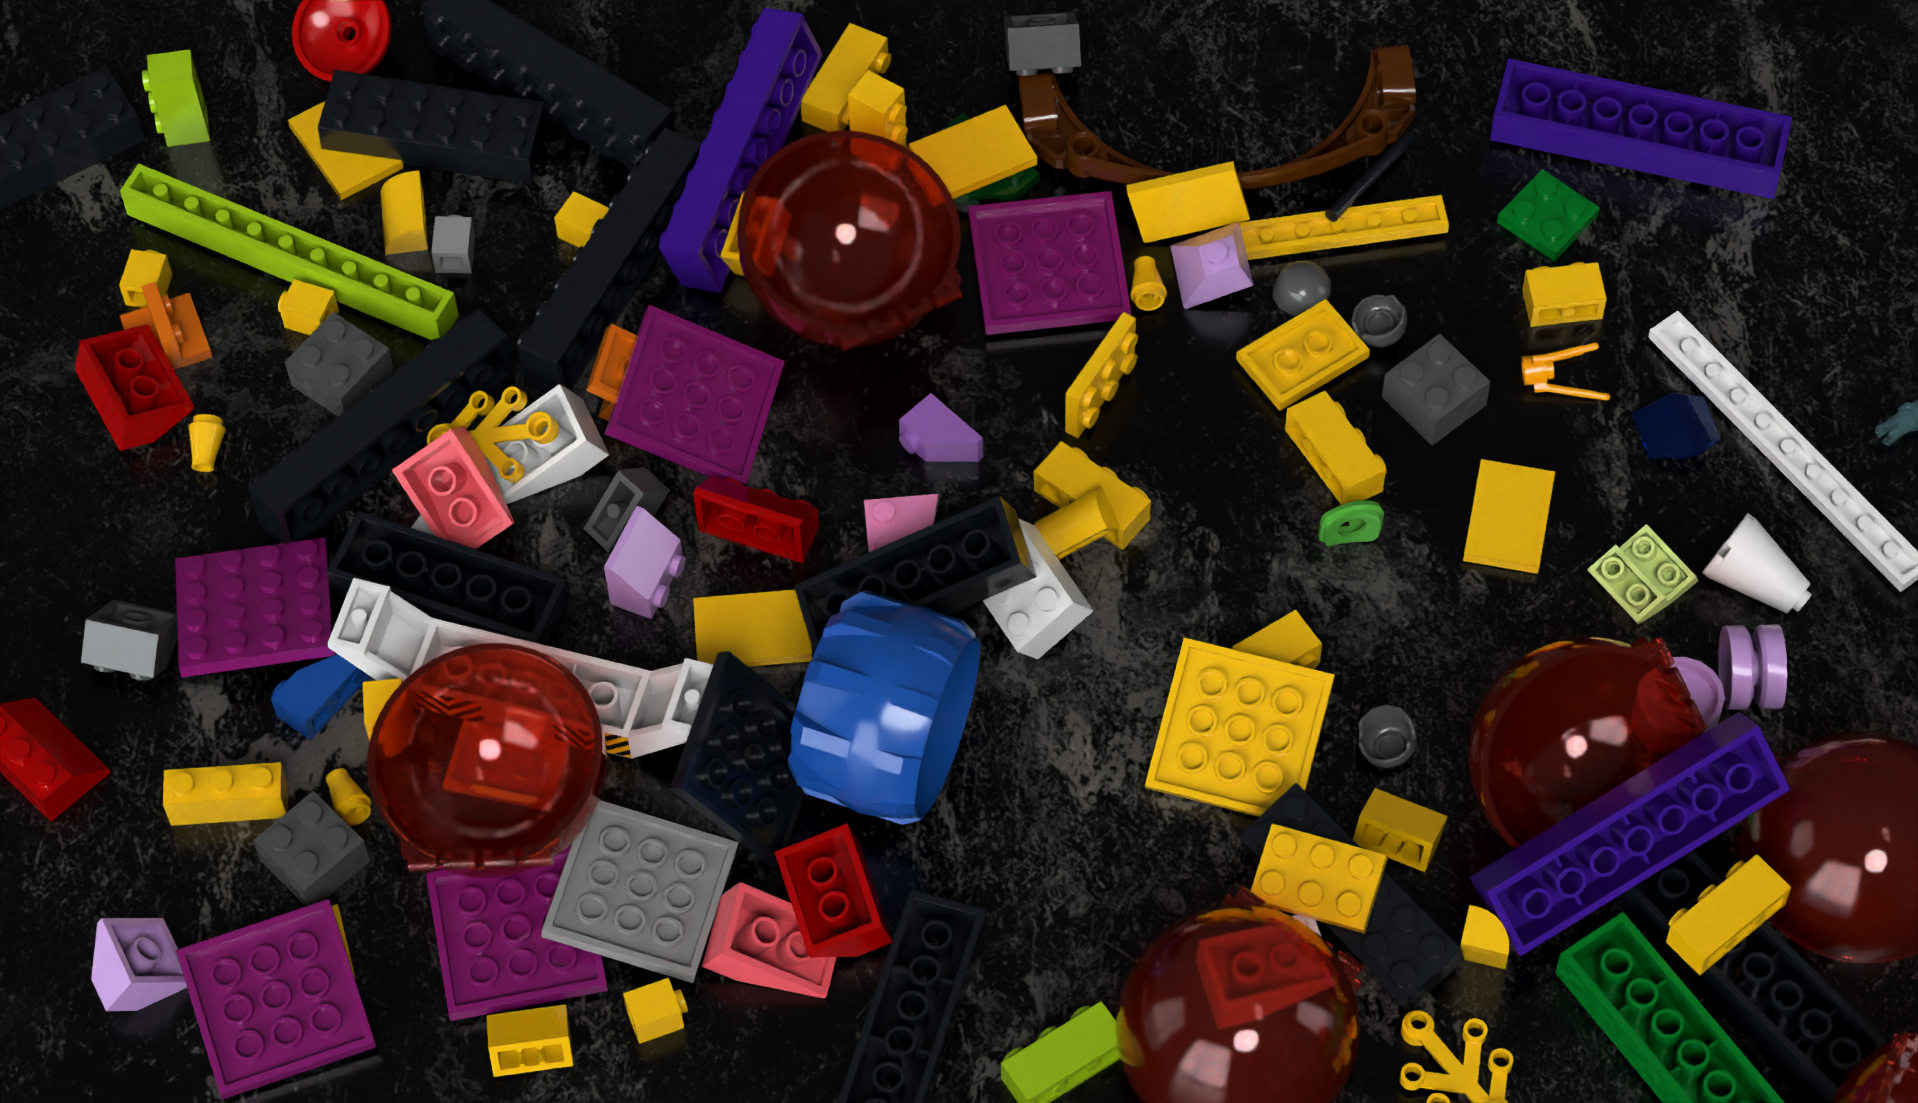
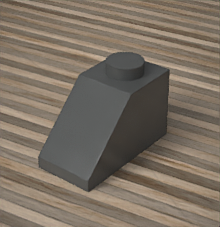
M645 467L618 470L583 529L607 552H612L635 507L644 508L654 517L670 490Z

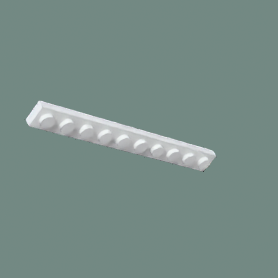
M1676 311L1650 329L1648 338L1900 592L1918 580V551L1679 311Z

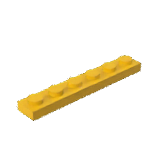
M1442 195L1350 207L1336 222H1332L1326 217V211L1239 222L1248 260L1448 233L1449 228Z

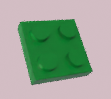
M1542 169L1498 214L1497 223L1555 262L1599 216L1600 207Z

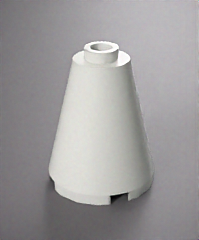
M1747 514L1702 572L1708 578L1784 613H1788L1792 608L1799 612L1812 595L1807 591L1811 583L1757 519L1750 514Z

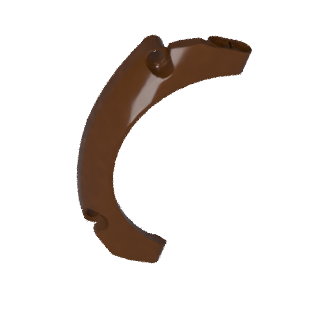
M1408 44L1375 47V50H1371L1370 67L1366 83L1358 101L1342 124L1319 145L1290 162L1273 168L1237 173L1242 191L1285 184L1319 175L1354 162L1366 155H1378L1384 151L1386 144L1395 142L1415 119L1416 90ZM1040 72L1028 76L1019 75V94L1024 135H1026V139L1036 156L1049 165L1058 169L1068 168L1073 175L1080 178L1094 177L1124 185L1178 174L1143 165L1122 155L1102 142L1079 121L1059 90L1054 74H1051V72Z

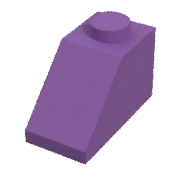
M932 393L899 419L900 443L909 453H916L925 462H978L983 458V438Z

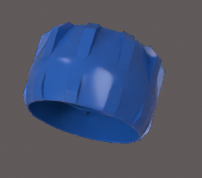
M867 590L842 602L840 612L829 618L813 658L809 662L790 731L792 736L788 765L797 785L802 787L805 794L848 807L864 815L880 817L901 825L919 821L925 817L937 800L957 753L977 683L981 642L966 622L938 613L925 606L909 604Z

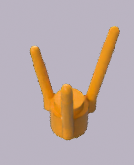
M1598 343L1581 345L1548 354L1521 357L1523 383L1525 386L1534 385L1535 393L1552 392L1605 401L1610 399V395L1607 393L1547 383L1548 379H1554L1553 362L1599 348Z

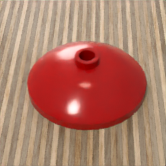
M302 0L295 13L292 25V41L295 53L301 64L311 74L328 82H331L334 70L368 74L382 60L390 43L392 30L390 12L384 0ZM355 29V37L350 40L349 33Z

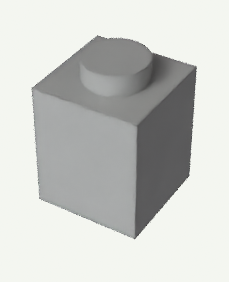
M460 215L435 216L431 250L435 273H472L475 246L472 217Z

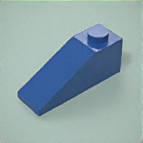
M338 654L296 671L288 680H283L278 684L271 697L275 714L311 741L363 686V682H366L371 676Z

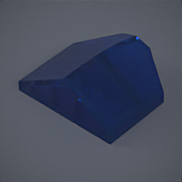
M1670 393L1633 413L1634 422L1650 459H1658V457L1683 459L1703 454L1710 447L1720 442L1721 437L1704 396Z

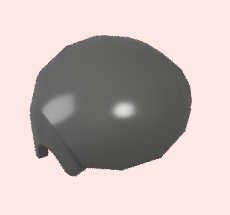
M1311 261L1289 263L1280 271L1273 285L1274 301L1281 310L1292 316H1298L1325 299L1328 300L1331 295V280L1326 271L1319 264Z
M1372 295L1362 299L1353 310L1352 328L1368 346L1384 348L1393 345L1405 333L1407 327L1406 308L1394 295Z
M1389 704L1373 707L1358 723L1359 748L1362 755L1373 766L1390 768L1404 764L1416 749L1417 733L1411 717L1401 707Z

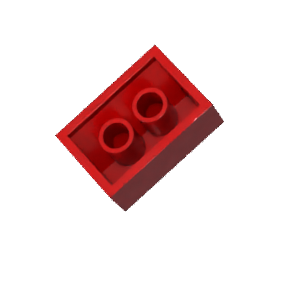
M148 324L80 340L75 371L119 451L155 442L193 411L194 405Z
M711 476L698 485L693 493L699 532L804 563L819 529L818 508L813 507L804 500H790L778 496L768 489L758 490L745 486L732 478L722 479Z
M36 698L0 703V773L50 822L110 773L109 768Z
M848 823L775 852L810 958L858 957L892 943L893 939L860 842Z

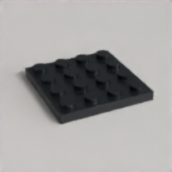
M720 652L715 659L670 790L766 864L779 866L775 852L788 847L805 797L802 787L797 785L788 765L792 736L790 731L797 706L731 652Z

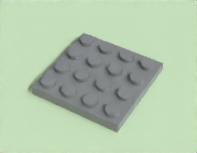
M589 797L548 911L541 937L694 983L739 842Z

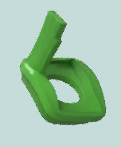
M1368 500L1352 501L1338 506L1322 516L1318 532L1319 541L1324 542L1328 547L1351 542L1373 541L1380 534L1384 511L1379 503ZM1348 521L1349 526H1341Z

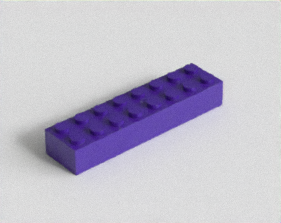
M764 7L758 21H755L747 47L739 56L738 67L733 79L726 86L722 104L714 113L712 127L707 138L700 145L699 156L694 168L687 175L686 186L680 200H677L674 204L673 216L667 229L663 231L660 237L659 249L682 286L720 293L730 268L721 259L720 255L742 192L763 195L800 109L801 101L823 55L802 13Z
M1508 58L1494 113L1490 140L1774 199L1792 116Z
M1737 712L1472 875L1470 879L1486 909L1494 914L1505 927L1509 938V946L1519 956H1522L1791 789L1759 726L1742 713Z

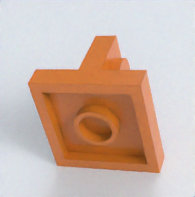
M156 282L141 286L147 307L120 315L124 330L146 324L149 325L174 370L213 358L190 293L169 299L167 293L160 295Z
M612 323L605 330L586 391L603 398L598 417L609 421L637 335Z

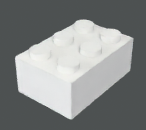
M1018 519L1037 577L983 600V602L1016 651L1039 659L1094 610L1036 526Z

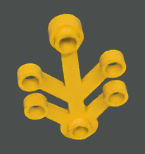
M508 387L502 393L501 400L494 407L495 403L492 396L484 391H476L470 396L467 406L451 424H438L429 431L427 445L450 429L465 426L467 429L478 414L481 416L487 415L475 430L468 432L481 452L498 468L499 475L503 479L515 483L523 477L524 466L514 458H509L495 443L532 439L539 444H548L557 438L559 426L554 417L545 412L538 411L530 415L525 424L498 427L511 411H520L525 407L527 403L526 393L517 387ZM517 394V400L511 404L512 397ZM485 398L483 406L478 408L480 400ZM548 425L546 432L542 435L543 429ZM515 465L514 472L508 475L509 468Z
M1414 1010L1407 1013L1402 1021L1401 1034L1403 1039L1413 1046L1423 1045L1447 1073L1427 1072L1417 1063H1407L1402 1067L1400 1073V1083L1407 1090L1413 1091L1424 1088L1465 1094L1472 1103H1509L1505 1100L1507 1074L1512 1069L1513 1056L1508 1050L1498 1048L1491 1052L1488 1068L1492 1072V1079L1488 1096L1478 1084L1481 1046L1485 1042L1488 1032L1484 1021L1473 1018L1464 1024L1462 1033L1465 1041L1463 1065L1434 1032V1021L1428 1013ZM1414 1020L1422 1021L1425 1027L1416 1029L1412 1026L1411 1022ZM1477 1028L1482 1032V1035L1478 1037L1471 1036L1468 1030ZM1504 1058L1508 1064L1504 1067H1499L1493 1060ZM1409 1072H1414L1420 1078L1417 1081H1410L1405 1075ZM1433 1093L1428 1097L1426 1103H1450V1100L1445 1094Z

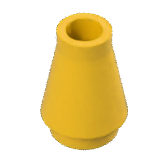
M1142 256L1134 261L1131 300L1141 310L1152 311L1158 309L1164 303L1167 291L1156 268L1155 260L1149 256Z
M199 414L193 417V423L188 426L192 469L200 472H211L214 470L215 460L226 429L223 427V420L220 417L210 414Z
M339 768L331 771L326 777V782L329 786L333 810L349 826L361 824L370 816V798L349 776L346 769Z

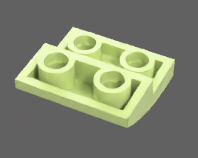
M1647 524L1621 547L1614 545L1587 569L1637 624L1661 611L1698 582L1696 575Z

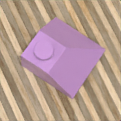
M1238 222L1170 246L1181 299L1185 309L1253 286L1242 232Z
M101 918L97 923L91 980L106 1011H138L187 988L176 953L178 948L164 918Z

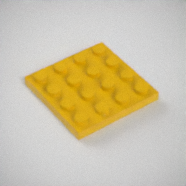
M1184 638L1145 788L1258 817L1295 783L1306 791L1335 675Z

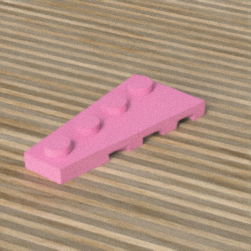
M939 494L864 500L868 551H874L933 525L938 509Z

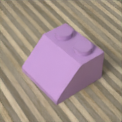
M639 506L635 507L604 566L610 604L652 619L657 608H662L665 605L670 592L669 585L673 577L678 578L682 573L686 557L682 554L681 540L644 508Z

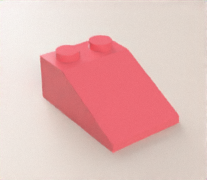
M465 426L450 429L392 469L434 536L478 549L515 523L485 456Z
M739 882L721 895L702 967L736 981L825 998L828 994L836 957L810 958L792 904Z

